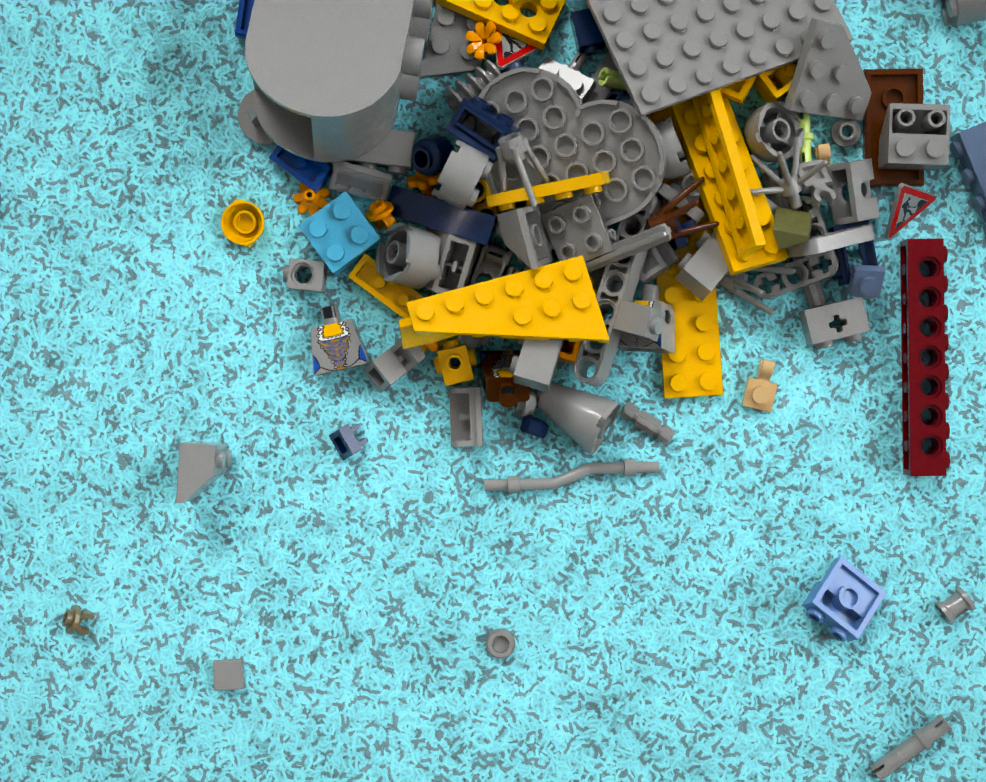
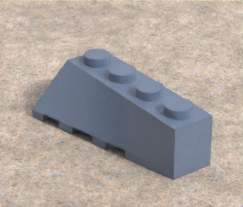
M983 122L950 137L952 141L950 143V151L955 159L960 160L963 167L961 171L962 180L966 186L971 187L975 196L972 198L973 207L977 213H982L986 223V122ZM984 224V226H983V230H984L985 235H986V224Z

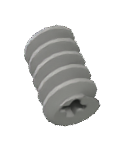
M490 60L484 62L485 71L478 66L474 69L476 78L467 73L465 74L466 84L460 80L455 81L457 91L449 86L445 88L447 98H444L454 114L463 98L479 96L490 81L501 75L499 69Z

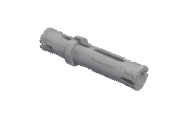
M939 714L937 718L922 729L916 728L911 737L873 765L871 764L870 768L882 782L924 749L930 750L932 748L931 744L953 729L943 716Z

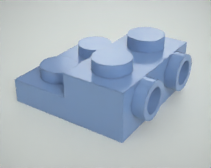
M840 556L835 558L822 581L816 582L802 606L808 610L806 613L808 618L819 624L823 622L831 628L829 633L833 638L841 642H849L860 638L887 592Z

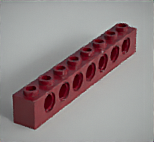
M943 238L906 239L900 242L903 475L946 476V469L950 466V455L946 451V440L950 435V427L948 422H946L949 395L945 393V381L949 378V367L945 363V351L948 350L949 339L948 335L945 334L944 323L948 320V307L944 305V293L948 289V279L944 275V263L947 261L948 251L947 247L944 246ZM922 262L929 266L930 272L927 277L922 276L919 271V266ZM923 291L930 297L927 307L923 306L919 299ZM922 321H926L930 325V332L927 336H924L920 331ZM923 350H927L931 356L928 365H924L920 360ZM925 379L931 384V390L927 395L921 391V383ZM927 408L931 412V420L924 424L921 420V413ZM926 438H929L932 443L931 450L928 453H924L921 448V444Z

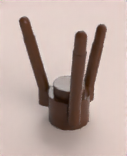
M700 177L663 208L653 212L654 216L647 219L650 227L653 228L665 223L671 228V240L677 237L706 231L719 226V222L716 221L674 231L675 228L679 227L675 219L697 206L699 201L694 200L674 212L670 210L705 181V178Z

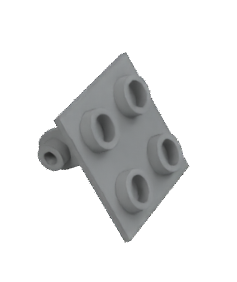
M592 194L541 215L559 262L582 255L586 262L614 250L612 244L613 240L617 238L614 229H608L604 226Z

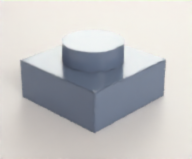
M853 265L847 290L849 296L879 298L885 276L883 266Z

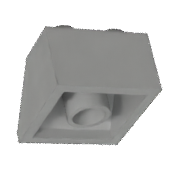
M207 441L180 443L176 503H184L197 498L226 472V467H230L232 463V450L228 449V443Z

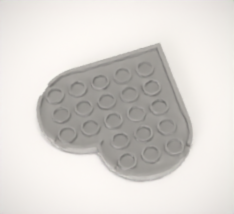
M517 68L502 73L490 81L478 97L490 104L489 110L497 115L501 112L515 121L513 126L520 130L519 132L522 137H527L530 148L549 178V183L608 171L610 183L602 185L603 191L590 193L605 227L637 214L653 200L659 191L666 170L664 142L653 121L647 115L640 117L635 106L617 100H595L583 104L575 89L565 79L553 72L539 68ZM474 114L471 116L470 129L495 145L502 133ZM525 153L526 158L522 161L531 186L545 184ZM505 159L506 191L525 188L516 163L509 164L508 160ZM492 162L494 164L486 178L491 194L502 192L498 162ZM584 189L572 191L573 197L555 200V195L544 196L545 202L538 204L540 213L543 215L589 194H584ZM526 200L515 202L516 208L504 211L498 210V212L500 214L522 207H526ZM545 228L550 250L554 249V247Z

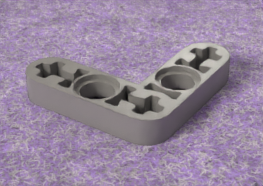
M800 196L802 203L805 202L808 206H811V197ZM820 208L810 209L809 213L812 214V221L818 219V223L811 224V230L818 229L822 234L828 233ZM831 250L808 255L779 266L784 268H801L804 272L803 280L798 284H792L788 280V274H781L782 281L786 285L785 289H782V284H777L771 287V293L768 294L766 290H763V295L758 296L765 299H773L831 278L836 274L839 267L835 251ZM822 257L827 261H832V265L828 266L827 273H824L821 269L812 272L815 278L810 279V271L805 266V263L810 262V267H815L820 264ZM763 272L755 278L753 286L760 289V286L764 285L765 278L771 282L780 278L777 276V273Z
M861 225L809 237L808 242L788 247L786 251L789 257L808 256L875 239L873 225Z

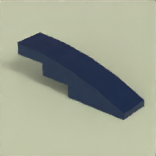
M392 185L388 199L394 207L391 214L395 217L490 246L498 220L496 216L467 207L462 210L444 200Z

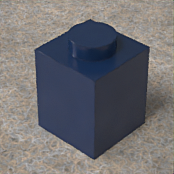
M590 9L571 12L570 24L577 52H585L586 56L601 53L602 48L606 47V43Z

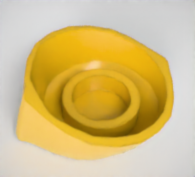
M236 199L224 210L221 217V229L226 238L233 243L251 248L263 233L264 216L258 206L248 201Z

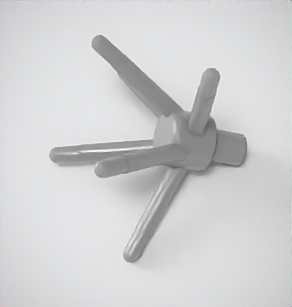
M799 136L795 138L792 175L789 173L782 151L777 152L780 164L778 170L782 179L755 155H750L752 162L778 185V187L750 189L751 195L781 193L782 197L788 198L791 209L799 208L803 205L799 192L802 191L801 185L827 166L828 161L823 160L798 179L801 137Z

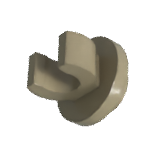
M74 605L71 610H66L62 626L66 627L67 634H73L77 630L78 633L86 635L89 634L90 630L85 626H81L80 623L83 619L94 620L95 616L89 610H81L79 605Z

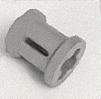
M961 587L956 588V593L943 602L937 601L935 603L939 612L950 625L954 624V619L966 611L976 609L971 598Z

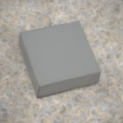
M243 658L213 661L215 691L245 688Z

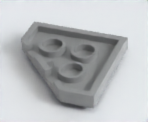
M811 18L784 108L795 112L863 121L872 91L844 26L837 22Z

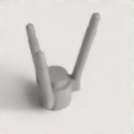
M520 132L503 136L498 140L499 146L495 148L498 157L501 191L505 192L507 190L505 159H507L509 164L516 163L531 206L537 208L538 205L522 161L526 158L525 153L543 181L549 183V178L530 148L527 137H522Z
M764 266L749 270L779 274H795L796 272L793 268ZM728 271L719 281L718 285L727 288L726 291L736 294L769 315L774 314V310L742 291V289H745L757 295H763V290L746 283L748 279L747 273L742 272L730 276Z

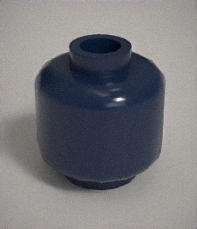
M440 135L420 139L413 147V164L422 175L434 176L441 174L452 150L454 151V147L446 137Z

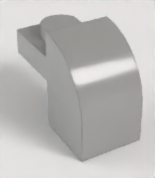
M400 339L390 349L368 364L363 371L381 393L426 358V355L423 353L421 345L403 349Z

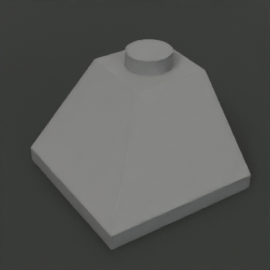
M530 205L497 214L496 230L499 237L503 238L504 244L531 269H536L553 261L539 205L537 208H533Z

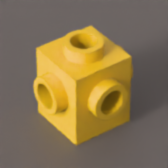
M459 339L442 343L443 348L437 351L438 356L433 357L437 374H443L445 386L473 380L475 375L472 366L477 365L474 348L468 349L467 344H460ZM456 357L461 363L453 365L450 359Z

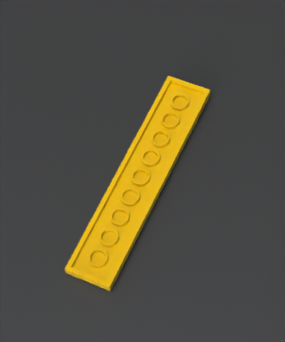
M668 107L647 115L654 124L668 117L671 118ZM685 176L673 180L663 179L661 186L664 183L670 186L672 182L676 183L677 181L682 180ZM699 196V204L696 207L705 214L696 225L711 223L702 198ZM661 198L663 208L668 203ZM673 207L670 211L674 212L677 209ZM684 214L678 217L680 224L690 221ZM712 229L686 236L689 244L676 250L681 261L688 252L694 256L699 250L695 244L705 232L711 235ZM676 262L670 266V269L656 277V285L660 286L658 301L673 306L675 320V354L661 353L664 399L723 395L716 286L701 301L675 279L681 271L677 267L679 263Z

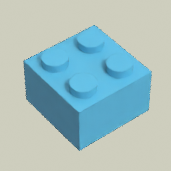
M347 191L298 225L328 268L336 276L360 260L365 253L368 254L378 247L380 242H383Z

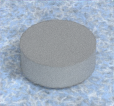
M503 628L495 629L488 635L486 647L493 657L503 659L513 653L515 639L510 631Z

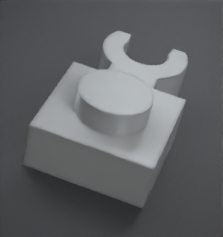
M818 159L799 163L798 179L821 163L822 160ZM826 167L801 185L802 194L811 193L810 202L815 209H819L822 202L821 198L825 199L829 206H833L836 200V193L830 188L833 181Z
M673 182L670 186L664 183L657 192V195L669 203L683 189ZM684 198L674 208L679 209L690 202L687 198ZM696 206L684 213L690 220L694 219L695 223H698L705 214Z

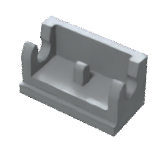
M481 387L449 388L451 446H483Z

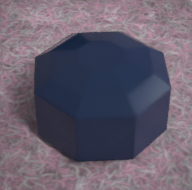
M527 416L522 420L520 431L544 438L549 426L542 419Z

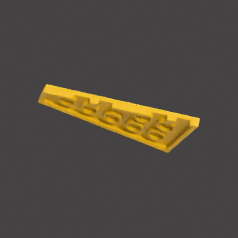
M583 255L406 302L416 335L452 336L454 334L483 338L484 336H498L505 339L548 341L549 339H564L571 342L586 340L598 341V343H609L610 340Z

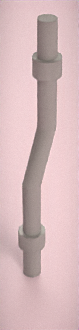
M623 459V462L586 463L554 478L519 479V476H508V479H484L485 491L508 490V493H520V490L558 489L590 474L636 476V473H659L660 467L659 461L636 462V459Z

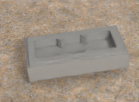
M343 161L334 162L328 189L339 192L347 191L348 194L373 201L384 200L386 202L392 174Z

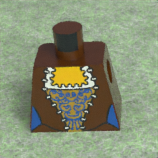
M521 350L480 351V378L487 401L499 402L503 407L509 408L513 407L517 402H526L530 399L532 388L513 383L514 373L509 372L514 354L520 355Z

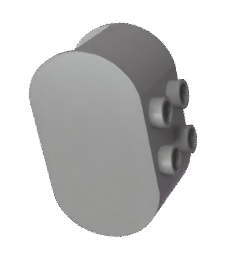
M254 0L245 41V58L248 70L253 78L255 113L266 134L288 152L318 162L351 160L362 156L380 144L394 126L400 99L416 102L424 46L427 45L433 0Z

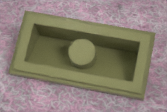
M783 207L776 208L772 231L779 249L809 241L812 224L811 213Z

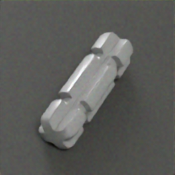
M627 402L620 412L621 417L628 421L633 420L635 426L651 436L655 434L657 436L656 439L664 444H667L672 439L675 433L674 429L666 424L662 426L660 420L646 411L641 410L640 412L637 410L638 406L632 402Z

